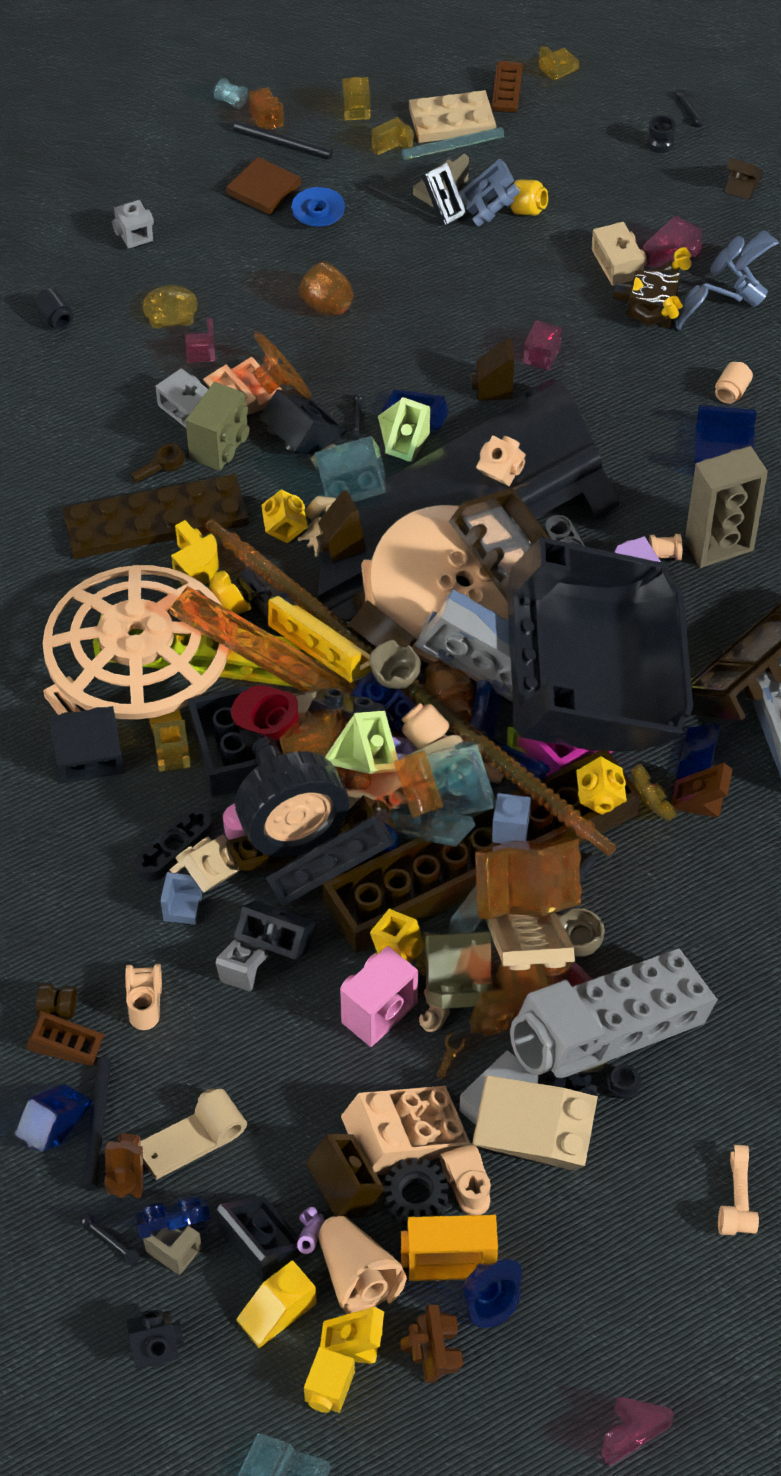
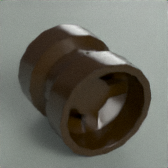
M42 982L37 993L36 1015L38 1016L41 1010L51 1015H58L59 1018L65 1020H72L77 1004V988L68 985L56 988L51 983Z

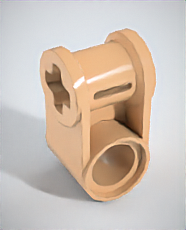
M155 964L154 967L133 968L132 965H126V1002L130 1023L138 1030L151 1029L158 1023L160 1017V994L162 992L161 964ZM141 1007H148V1008L143 1009V1010H140V1009H139V1008H141Z
M471 1143L441 1153L440 1162L447 1182L453 1189L461 1210L467 1215H482L489 1209L491 1202L489 1195L491 1184L477 1147Z

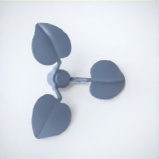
M765 230L753 237L745 247L744 238L740 235L736 236L729 243L728 247L724 248L717 255L710 267V271L716 275L728 265L739 277L734 285L736 293L707 283L701 287L696 285L680 300L683 307L678 309L679 315L674 319L676 328L681 331L683 323L704 301L708 290L732 297L738 302L744 299L752 307L759 305L766 297L768 290L754 278L747 265L771 247L779 244V242ZM741 253V257L736 265H734L732 260Z

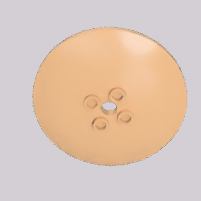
M440 505L426 507L402 517L383 535L371 560L369 586L373 604L416 639H418L426 618L433 611L439 613L446 596L453 589L465 594L471 600L494 611L497 615L508 621L507 600L449 523V520L460 506ZM492 516L468 522L471 527L478 524L486 526L487 533L481 540L486 548L513 540L502 523ZM521 549L504 554V558L499 565L506 575L511 572L512 566L524 555ZM463 576L467 578L470 586H461L458 584L456 577ZM416 642L412 646L413 651H415L420 660L438 668L459 672L415 646Z

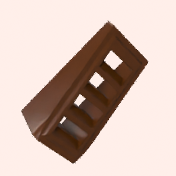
M497 62L491 106L492 111L517 113L523 73V64L521 62ZM499 98L513 99V100H500Z
M40 1010L26 1049L35 1053L93 1066L105 1034ZM44 1030L51 1032L48 1039L42 1037ZM57 1034L64 1035L61 1044L55 1042ZM71 1037L78 1038L74 1048L68 1047ZM84 1040L91 1041L87 1053L80 1051Z

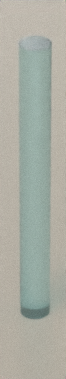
M502 127L406 148L401 150L403 160L503 138L504 131Z

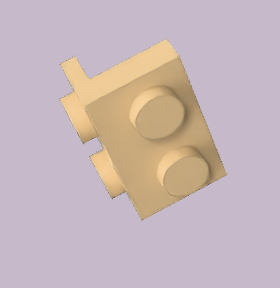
M221 835L214 840H211L208 836L193 848L190 846L175 857L178 863L170 869V872L178 873L186 868L201 890L206 892L241 870H238L226 846V837Z

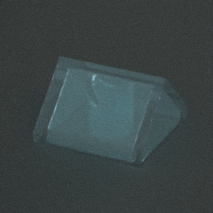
M463 741L420 757L439 819L495 808L494 794L476 743Z

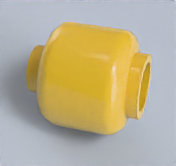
M520 179L513 183L521 191L513 198L514 202L510 204L513 213L516 215L535 216L540 214L542 209L546 208L548 191L540 181Z

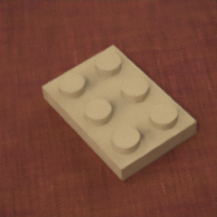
M486 90L409 100V110L419 143L496 133V123Z

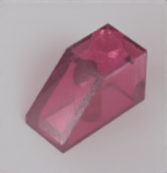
M675 215L643 245V251L647 259V264L644 267H661L670 260L675 261L674 253L682 247L688 249L691 258L696 257L702 249V229Z

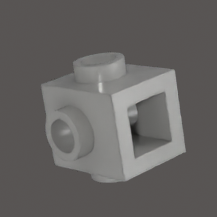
M140 200L114 207L115 219L112 220L113 229L117 236L121 235L127 248L154 241L152 214L149 209L145 210Z

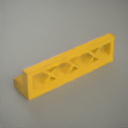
M279 596L269 600L268 626L350 683L372 672L369 664L370 654L298 605L293 606Z

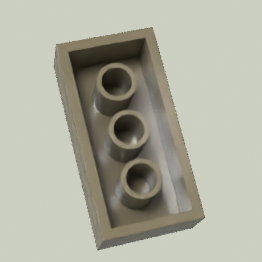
M751 446L732 450L727 454L714 458H707L695 464L684 543L700 568L754 551L768 471Z

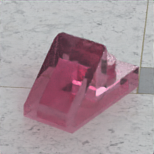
M617 1397L615 1411L626 1427L618 1425L604 1436L605 1440L603 1441L601 1456L609 1467L670 1429L674 1413L667 1407Z

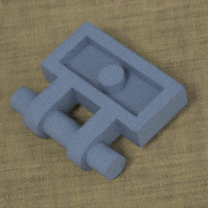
M498 159L459 192L466 209L472 215L479 211L472 218L478 227L485 221L490 222L495 217L497 211L505 205L508 207L514 202L513 198L521 192L515 184L506 189L514 179L507 165L501 159ZM498 195V197L488 205V202Z

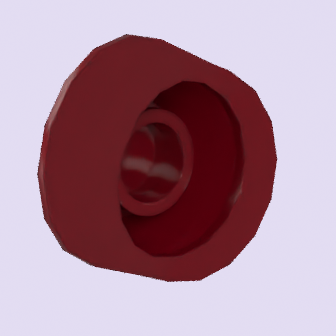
M258 685L250 687L240 693L231 708L232 718L236 725L262 734L265 737L281 740L292 732H300V726L298 725V700L290 692L269 686Z

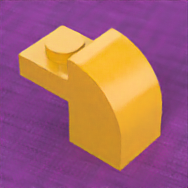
M184 520L175 525L177 545L182 550L171 555L173 570L185 573L206 585L218 571L216 539L213 534L203 538L197 528L193 529Z

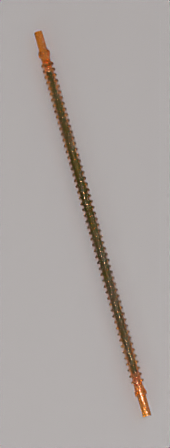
M214 519L206 523V529L223 542V547L234 551L235 557L240 558L241 562L251 567L252 571L257 572L259 576H262L263 580L268 581L269 585H274L276 590L287 592L288 597L292 598L293 604L298 605L368 654H371L376 648L368 640H365L362 635H359L356 630H353L351 626L347 625L345 621H341L339 616H335L334 612L329 611L328 607L323 606L322 602H318L317 598L312 597L311 593L306 592L304 588H300L298 583H295L287 574H283V571L277 569V566L272 564L271 561L266 560L265 556L255 551L254 547L249 546L247 542H242L235 532L230 533ZM415 679L406 688L398 689L399 691H404V695L410 696L412 701H416L417 705L419 703L423 706L432 704L449 722L448 731L460 736L463 742H466L468 747H473L474 752H479L480 757L485 758L486 762L492 763V766L498 768L500 773H505V777L511 779L513 784H518L519 789H525V794L531 795L533 800H538L539 805H545V810L551 811L552 816H558L560 822L565 821L566 827H573L578 837L588 839L607 856L615 852L616 845L594 828L595 824L591 820L581 818L580 811L574 810L573 805H567V801L560 799L559 794H553V789H547L545 783H540V779L534 778L533 773L527 772V769L521 767L519 762H514V758L508 756L507 752L501 751L500 746H495L491 740L488 741L487 736L482 735L481 731L475 730V726L469 725V722L463 720L461 715H456L455 710H450L449 705H444L443 700L438 699L437 695L432 694L429 689H425V686L419 684L418 680Z

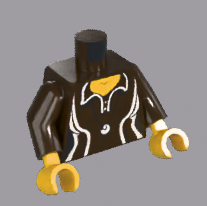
M682 247L674 253L675 261L670 260L661 267L651 270H637L634 274L632 285L615 284L613 299L629 302L627 313L629 318L638 320L645 326L657 325L670 329L672 319L678 317V309L683 307L677 294L680 280L679 268L688 270L692 263L690 260L691 254L687 248Z

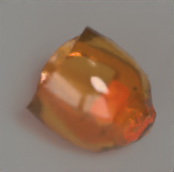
M326 261L319 262L313 266L303 277L299 286V296L304 302L325 316L343 314L353 301V289L347 277Z

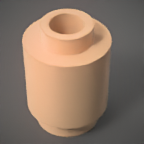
M730 362L715 385L716 397L726 404H733L735 401H738L753 378L752 371L742 362Z

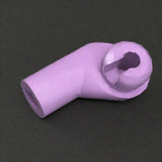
M315 1207L307 1208L299 1217L305 1227L301 1231L297 1247L304 1254H309L315 1249L318 1241V1232L324 1222L323 1215L318 1214Z

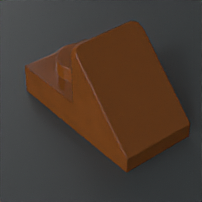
M722 763L675 780L670 807L678 811L719 817L723 797L728 796L732 769L727 764Z

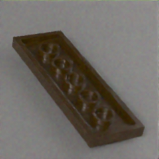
M236 474L62 507L74 559L177 539L175 525L184 520L193 529L197 528L201 534L249 525L247 511Z

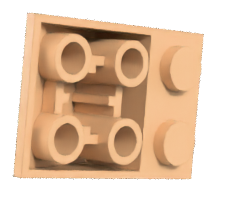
M446 1086L358 1093L341 1115L347 1133L354 1134L376 1175L390 1174V1169L394 1165L399 1169V1162L402 1160H406L407 1165H410L411 1158H417V1164H422L423 1159L431 1161L440 1158L441 1153L471 1144Z

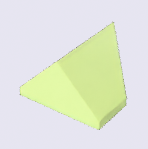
M402 397L401 400L378 415V420L386 449L385 453L413 462L430 435V406Z
M385 711L354 713L325 758L334 766L366 774L399 771L400 764Z

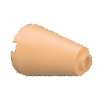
M333 1216L323 1222L318 1232V1239L339 1305L345 1313L350 1314L370 1307H376L385 1300L389 1304L392 1303L404 1289L407 1280L401 1263L346 1216Z

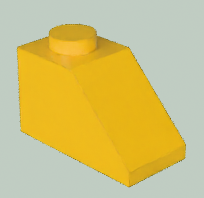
M292 1260L263 1282L236 1320L257 1347L261 1348L317 1304L316 1287Z

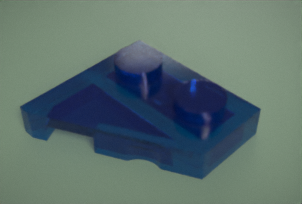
M198 1195L178 1199V1205L164 1207L163 1203L149 1204L142 1207L143 1212L136 1213L140 1239L151 1237V1231L163 1228L174 1230L211 1219L207 1199L199 1200Z

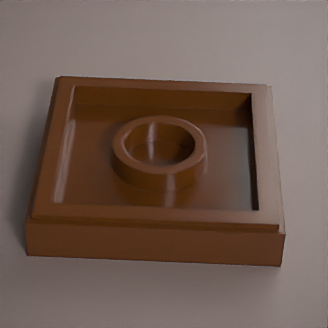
M257 157L226 187V192L228 195L270 215L301 185V177Z

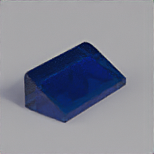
M720 724L688 727L676 780L712 767Z

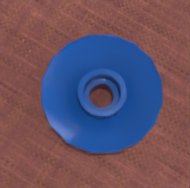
M313 187L305 189L296 195L292 201L291 210L299 222L308 226L322 227L333 224L343 216L345 202L343 197L332 189Z

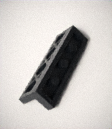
M386 808L281 866L266 877L281 905L284 906L392 846L395 841L384 824V821L390 817Z

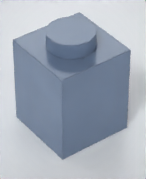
M497 794L493 818V843L525 847L531 797Z

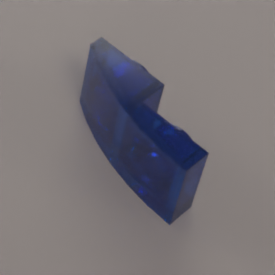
M371 671L365 674L350 693L351 695L367 697L373 702L383 704V711H385L389 728L400 734H403L402 727L404 722L402 718L416 706L399 689L393 692L381 685Z

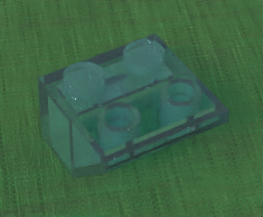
M372 436L315 452L326 497L337 498L342 491L348 490L353 502L386 493L385 471L379 447Z

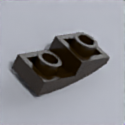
M368 600L348 624L376 647L389 640L396 641L402 647H407L408 645L412 647L418 640Z
M247 836L226 841V846L238 870H276L297 858L296 855L287 857L266 855L254 848Z

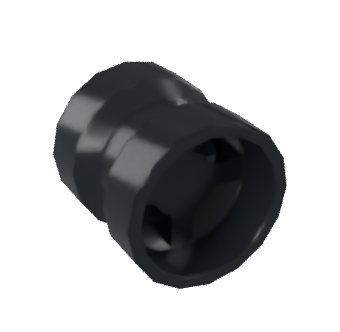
M658 115L650 120V134L648 136V147L650 150L656 153H666L672 150L674 146L673 135L676 128L674 119L666 115Z

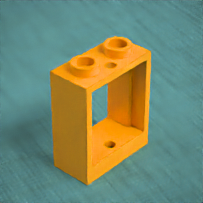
M496 1215L408 1217V1231H401V1265L403 1268H409V1281L496 1279L498 1256Z

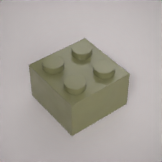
M215 381L185 420L190 460L221 471L226 462L232 460L236 448L241 442L246 441L250 430L249 426H247L248 407L246 406L244 392Z

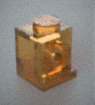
M269 87L249 91L250 114L256 126L265 129L284 126L282 102L279 103L277 96L273 97Z

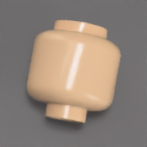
M419 703L402 718L404 722L402 732L418 750L447 737L445 733L449 729V722L432 704L423 706Z

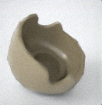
M389 640L378 645L372 651L369 664L375 679L381 685L387 688L401 689L411 685L420 673L421 661L410 645L402 647L396 641Z
M585 908L571 909L558 916L574 947V957H586L593 954L603 942L605 928L596 913Z

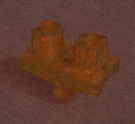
M424 750L393 761L413 818L444 807Z

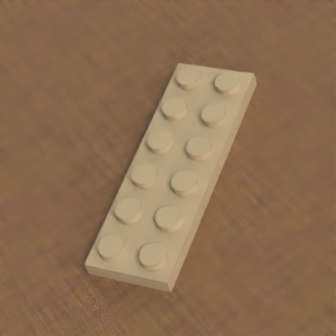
M551 903L485 908L486 923L503 966H509L511 970H527L530 968V964H544L547 968H561L566 966V962H575L574 947Z

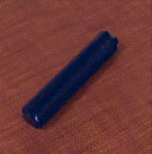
M497 740L489 741V746L517 770L538 780L545 779L546 773L550 772L549 765Z

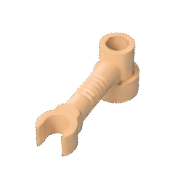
M734 1145V1152L730 1153V1164L734 1182V1206H720L718 1214V1231L720 1235L735 1236L736 1232L756 1234L758 1230V1212L749 1211L747 1176L749 1147L746 1145Z

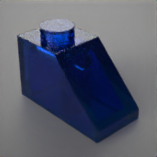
M67 1084L33 1096L27 1102L14 1135L24 1140L29 1148L44 1152L62 1143L89 1109L93 1100Z

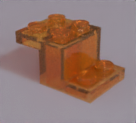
M565 838L548 844L515 840L475 852L478 918L489 920L508 913L544 917L581 904L582 887L580 884L581 855L579 852V839Z
M501 962L494 978V984L496 988L502 990L482 992L469 1020L471 1032H483L484 1035H493L504 1029H511L512 1021L519 1015L527 995L562 982L572 962H566V966L561 968H547L544 964H530V968L527 970H511L509 966H503Z

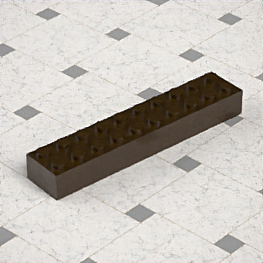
M600 750L533 782L543 793L559 804L565 810V813L557 810L528 786L508 794L531 797L525 847L492 842L495 800L323 883L324 905L355 954L374 945L370 932L388 909L417 920V923H420L638 816L641 794L623 771L626 781V802L603 815L580 803L576 770L600 756L619 766L609 751Z

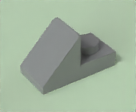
M234 939L216 958L215 964L220 981L251 991L257 967L268 957L269 950Z

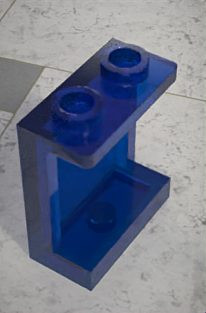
M705 405L698 407L693 477L695 464L704 459L721 456L732 450H739L749 446L754 450L756 410Z

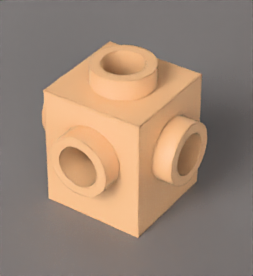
M492 435L490 441L486 442L481 449V459L476 468L484 475L510 487L515 475H519L524 467L526 454L518 448L520 443L514 439L504 436L501 440Z

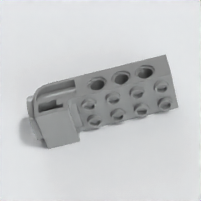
M680 948L574 987L567 980L529 993L519 1015L512 1021L510 1029L511 1043L518 1061L526 1071L533 1075H539L552 1070L557 1078H563L705 1024L718 999Z

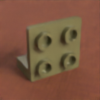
M489 932L426 936L427 1004L442 1009L505 1004V990L493 987V982H491V934Z

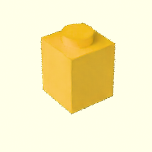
M319 1347L304 1385L305 1402H308L310 1407L319 1412L329 1413L332 1410L340 1413L355 1374L354 1358Z

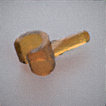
M454 1032L446 1036L444 1043L447 1050L436 1074L437 1077L444 1079L456 1052H460L466 1047V1037L463 1038L461 1046L456 1049L450 1045V1039Z

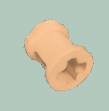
M675 534L674 537L649 536V544L658 558H675L676 561H681V534Z

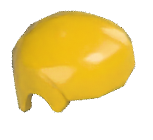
M224 570L220 571L211 578L209 590L213 592L222 604L226 616H235L251 610L250 603L244 600L242 591H239L237 586L231 583L227 572Z

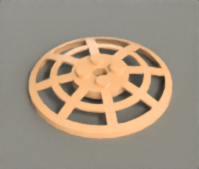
M153 565L118 567L98 573L82 581L58 602L50 614L44 630V659L50 677L58 689L69 700L85 710L114 706L115 718L158 717L187 706L188 699L202 696L217 681L225 667L230 651L228 618L222 604L213 592L201 582L185 573ZM129 575L127 582L108 586L94 595L85 591L103 581ZM141 575L169 577L186 583V585L174 589L158 582L141 581ZM141 588L157 590L167 594V596L157 603L141 599ZM128 589V600L115 605L102 600V598L112 593ZM197 591L203 594L213 605L219 619V625L200 623L197 610L187 597ZM73 599L84 603L74 616L71 630L52 636L55 622L63 609ZM179 602L187 611L191 622L172 621L167 610ZM91 608L103 614L98 626L80 629L83 618ZM132 629L143 630V633L140 635L128 634ZM174 633L191 634L189 643L181 655L170 648ZM201 635L220 637L215 658L201 676L189 664L198 649ZM98 638L102 651L91 661L84 653L80 641ZM71 643L76 660L84 668L73 684L58 667L53 655V647ZM161 657L170 663V665L159 671L143 675L142 665L152 663ZM112 660L116 663L130 666V676L114 674L102 668ZM177 672H180L191 683L186 689L170 697L144 703L143 686L163 681ZM94 677L113 685L130 686L131 704L104 701L88 695L83 690Z

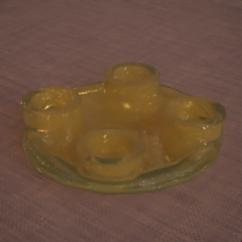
M166 285L149 292L143 300L142 309L145 316L149 319L150 325L154 328L178 324L189 325L194 321L198 302L195 294L189 289L178 285Z
M640 763L633 767L630 771L632 781L641 794L640 799L646 807L665 820L671 821L678 814L667 800L664 801L668 795L657 781L653 784L649 782L651 777Z

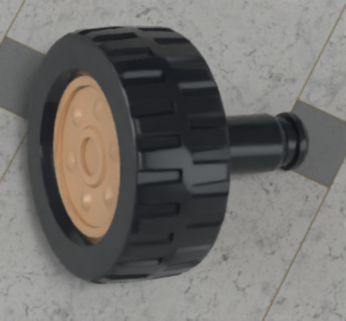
M259 738L252 747V752L256 756L259 766L243 780L235 798V810L242 829L254 848L266 855L287 857L308 852L329 840L345 822L349 812L350 800L344 783L334 765L324 756L308 751L282 754L274 738Z

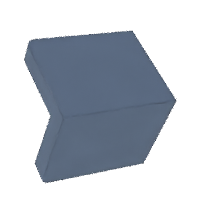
M167 872L161 895L163 921L196 925L202 900L201 888L191 875Z

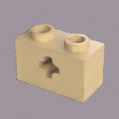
M624 222L593 229L592 251L611 285L614 286L616 283L633 281L635 272L637 270H644V266L647 264L645 252L642 249L640 250L636 244L634 233L632 231L629 232Z

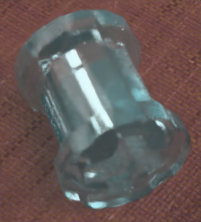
M226 78L220 79L214 90L215 100L219 102L224 100L231 103L238 110L246 103L248 97V88L230 84Z

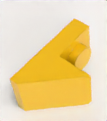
M370 1307L323 1321L320 1347L354 1358V1361L357 1363H375L377 1349L380 1347L384 1311L376 1307Z

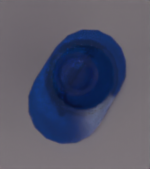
M506 1259L492 1265L480 1263L467 1277L463 1287V1295L469 1307L471 1321L476 1326L481 1328L495 1327L506 1321L515 1311L520 1299L522 1276L521 1265L516 1260Z

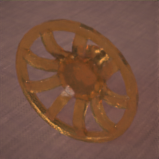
M256 330L253 333L254 337L265 352L264 362L252 372L256 380L269 394H272L284 384L292 385L305 398L311 399V391L292 364L267 337ZM279 357L283 361L280 365L277 363Z

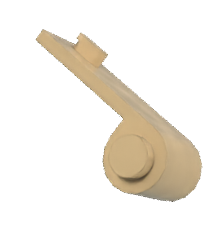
M208 1089L199 1096L195 1114L141 1141V1146H143V1162L155 1180L231 1142L246 1129L247 1121L225 1090Z

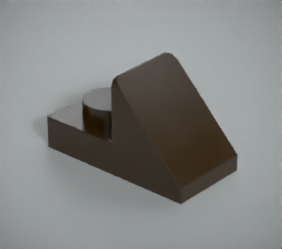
M730 158L727 169L731 172L725 192L750 199L764 171L756 165Z

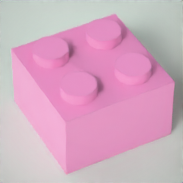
M389 946L379 954L374 953L366 961L364 968L358 974L350 975L341 985V1023L372 1047L418 1004V970Z

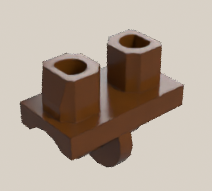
M120 1133L117 1142L107 1141L105 1147L106 1193L116 1195L118 1198L131 1194L133 1197L141 1199L143 1194V1146H141V1138L134 1134Z
M428 1305L426 1307L427 1312L416 1319V1324L408 1326L409 1335L400 1340V1348L405 1353H412L414 1363L422 1362L425 1383H435L443 1374L457 1373L463 1366L462 1351L459 1348H445L444 1339H453L457 1335L458 1325L456 1316L440 1313L439 1305Z

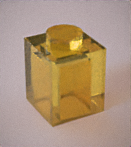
M368 77L343 78L344 119H371Z
M184 720L152 724L159 772L191 767Z

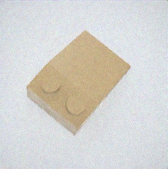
M487 1075L485 1076L472 1145L568 1170L584 1167L598 1096L562 1087Z

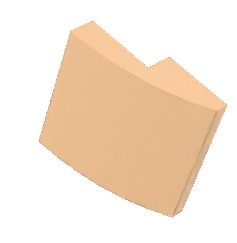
M253 357L248 358L233 369H230L226 364L203 379L208 388L215 381L244 392L246 406L248 407L247 415L265 409L276 390H282Z

